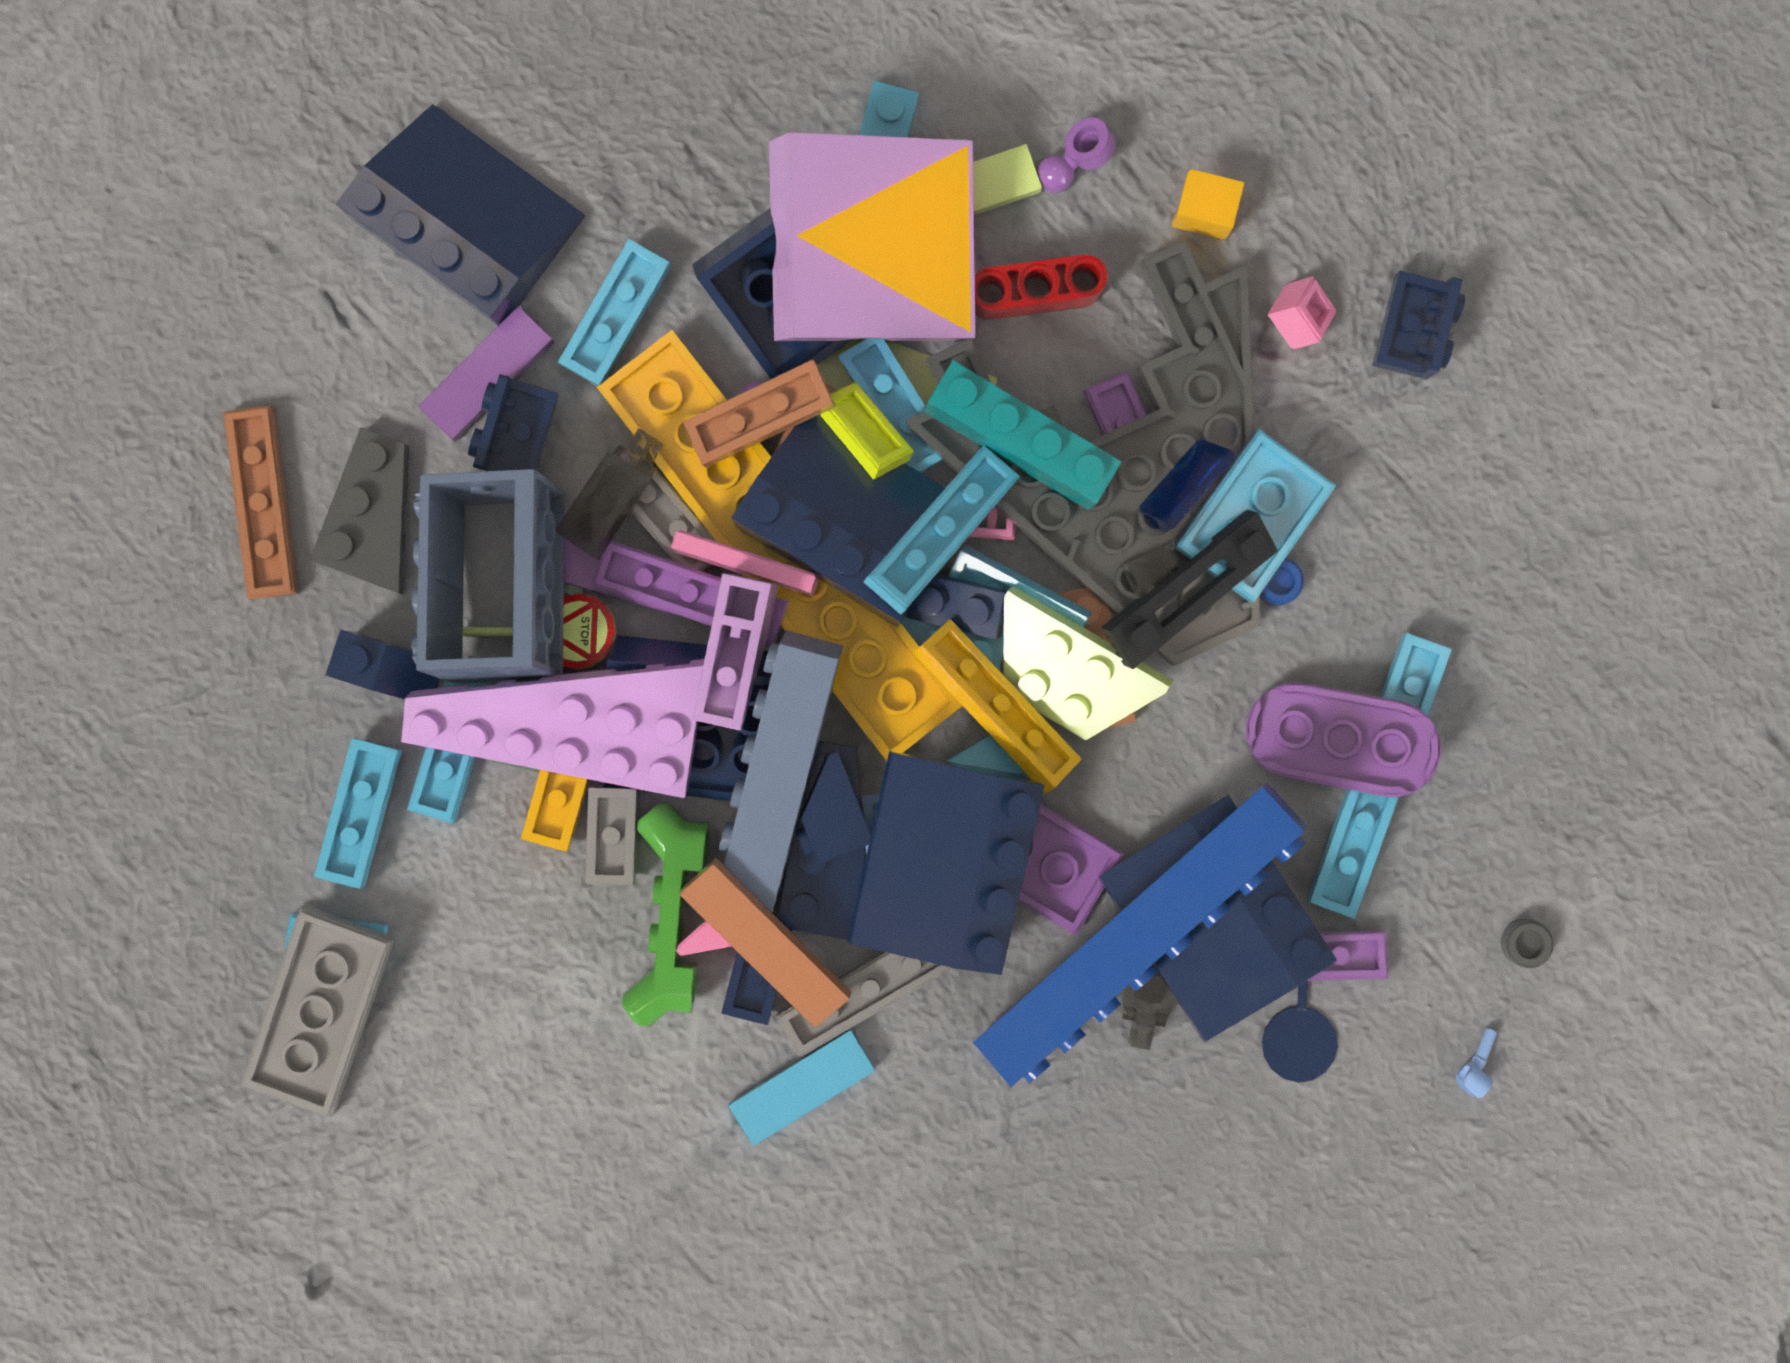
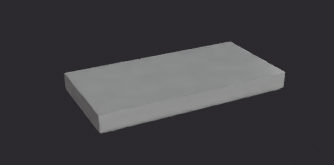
M307 905L301 907L241 1085L329 1118L334 1115L395 938Z

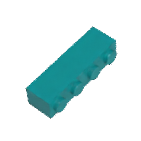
M952 360L924 409L925 413L978 445H985L998 457L1086 510L1091 509L1098 503L1122 462Z

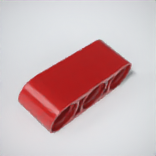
M1085 254L987 267L975 274V315L985 320H995L1084 308L1093 305L1099 299L1107 283L1108 272L1105 264L1099 258ZM1078 272H1087L1095 279L1096 287L1089 291H1082L1073 284L1072 276ZM1032 278H1040L1047 283L1049 293L1043 297H1034L1026 291L1024 283ZM992 284L1001 290L1003 298L993 304L986 303L978 297L977 290L983 285Z

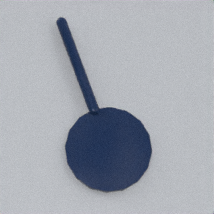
M1308 981L1298 986L1297 1007L1286 1008L1274 1015L1266 1025L1262 1038L1263 1056L1271 1070L1283 1079L1294 1082L1312 1081L1326 1073L1335 1060L1338 1048L1336 1032L1330 1021L1317 1010L1307 1008Z

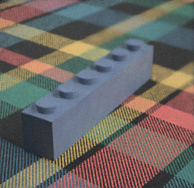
M786 630L779 645L770 644L763 671L772 675L768 691L759 689L752 717L760 719L757 735L748 734L741 762L749 764L746 779L738 778L730 802L731 807L738 808L735 823H726L719 850L727 852L724 866L772 914L774 913L843 650V645Z

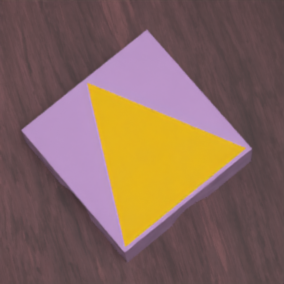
M788 132L769 141L770 203L776 234V255L772 270L774 341H842L855 338H882L889 341H956L975 338L973 140Z

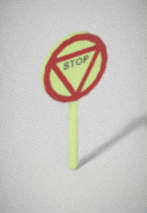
M581 593L565 596L563 667L577 670L593 667L606 658L614 645L617 633L615 618L608 606L595 596ZM463 627V636H513V627Z

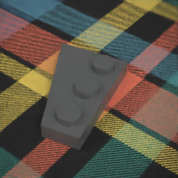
M360 427L310 561L403 595L404 578L401 576L402 553L405 552L406 535L403 534L404 505L407 503L408 445Z

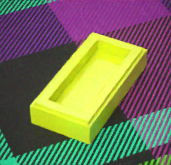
M856 381L831 393L836 407L821 413L820 416L873 480L910 461L914 450Z

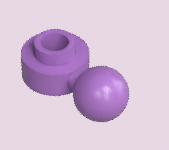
M1089 117L1078 121L1067 133L1065 139L1066 153L1063 155L1047 156L1040 162L1037 168V175L1045 191L1050 193L1063 192L1072 184L1074 170L1077 167L1085 170L1097 169L1111 158L1115 150L1116 140L1113 132L1102 120Z

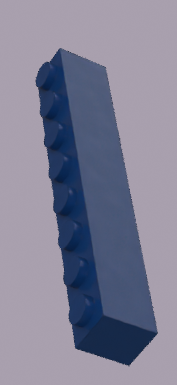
M1266 783L979 1036L973 1044L1010 1087L1014 1086L1023 1077L1029 1084L1032 1083L1051 1066L1046 1060V1057L1059 1047L1065 1054L1086 1035L1080 1028L1093 1016L1099 1022H1102L1122 1004L1116 997L1122 990L1130 985L1136 992L1157 973L1152 964L1166 953L1173 960L1194 941L1188 933L1200 922H1203L1210 928L1231 909L1225 903L1231 895L1239 889L1246 896L1263 882L1268 876L1262 868L1277 857L1284 863L1302 848L1305 842L1299 836L1305 832L1308 826L1276 791Z

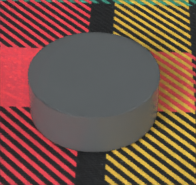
M1519 919L1511 922L1504 929L1501 936V949L1505 957L1513 964L1524 968H1536L1543 965L1550 958L1553 951V938L1550 931L1543 924L1529 919Z

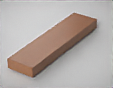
M269 405L225 411L223 414L247 599L258 600L299 594L276 408Z
M717 858L681 889L679 895L813 1027L816 1028L850 999L851 991Z

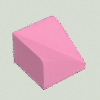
M1311 276L1286 284L1269 311L1268 316L1288 345L1293 349L1320 343L1337 310L1316 279Z

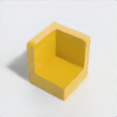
M1194 169L1189 170L1171 226L1226 240L1234 227L1245 182Z

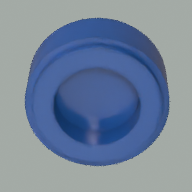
M1285 558L1260 593V599L1273 606H1280L1294 601L1300 595L1304 585L1303 574L1299 566L1292 560Z

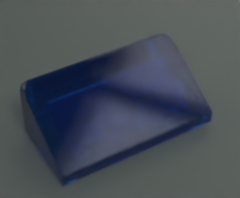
M1206 440L1196 441L1140 505V513L1162 532H1168L1175 528L1233 462L1236 454L1230 449Z

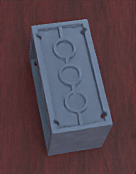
M535 469L420 475V490L416 491V500L414 502L415 513L419 518V538H416L413 544V557L418 567V586L414 588L412 594V605L417 615V635L412 639L411 648L413 649L412 658L416 663V670L451 683L540 680L541 677L563 675L565 491ZM514 503L513 657L488 658L487 656H468V658L462 659L465 505Z

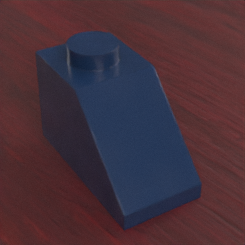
M341 629L325 676L401 699H405L411 691L435 689L440 678L416 670V663L412 658V650L357 632Z
M836 750L826 754L800 814L804 827L795 830L805 857L815 854L819 865L869 845L871 836L839 753Z

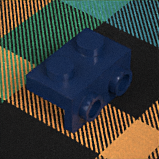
M1404 271L1396 273L1372 366L1426 380L1438 373L1440 368L1445 369L1450 361L1454 342L1448 340L1452 322H1458L1465 304V295L1459 294L1463 279L1452 277L1447 282Z
M499 374L497 384L489 382L481 406L482 410L488 411L483 430L475 428L468 449V456L475 457L473 467L484 471L535 469L537 471L559 394L511 379L509 376Z

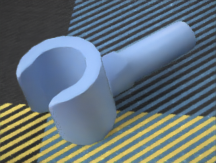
M1489 1028L1485 1029L1471 1062L1466 1063L1456 1074L1458 1086L1471 1097L1482 1098L1493 1084V1080L1482 1071L1497 1036V1032Z

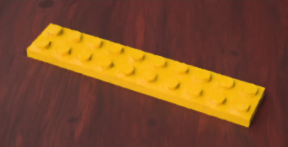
M670 330L597 387L716 542L802 569L736 528L731 518L757 476L771 459L770 454L763 445L758 443L707 468L701 465L683 421L727 401V399L673 330ZM818 578V584L813 597L778 586L776 597L790 601L781 625L785 631L788 630L843 645L832 692L886 761L889 751L904 753L963 707L916 657L914 652L919 646L901 623L898 627L892 625Z

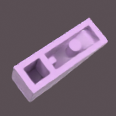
M722 573L692 720L742 730L768 637L779 584Z

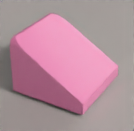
M704 921L677 945L678 949L676 951L680 956L726 948L731 945L707 921Z

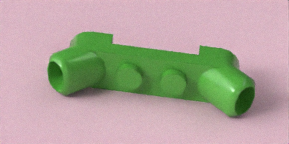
M661 802L638 821L637 831L664 862L663 876H655L652 897L653 904L660 905L659 924H651L648 940V952L656 953L655 967L625 991L622 996V1006L626 1013L637 1025L651 1027L668 1011L692 1014L697 984L698 963L681 962L680 955L676 951L678 949L677 945L681 942L685 905V900L679 894L686 885L687 871L701 872L707 866L710 828L709 822L685 821L673 805L668 802Z

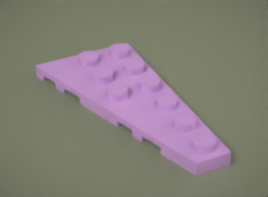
M705 659L692 660L690 664L665 667L664 663L647 665L645 669L618 672L615 669L545 676L541 677L538 681L516 683V680L499 681L496 685L469 688L467 685L411 691L405 698L401 742L685 798L689 788L699 722L692 720Z

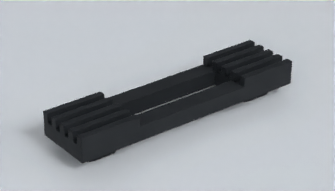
M1244 511L1211 538L1212 542L1142 599H1135L1101 627L1102 631L1107 633V639L1112 642L1111 646L1113 649L1117 650V656L1122 658L1121 662L1124 666L1131 669L1136 668L1278 552L1258 512ZM1221 558L1227 561L1225 564L1227 569L1161 623L1155 615L1157 610Z

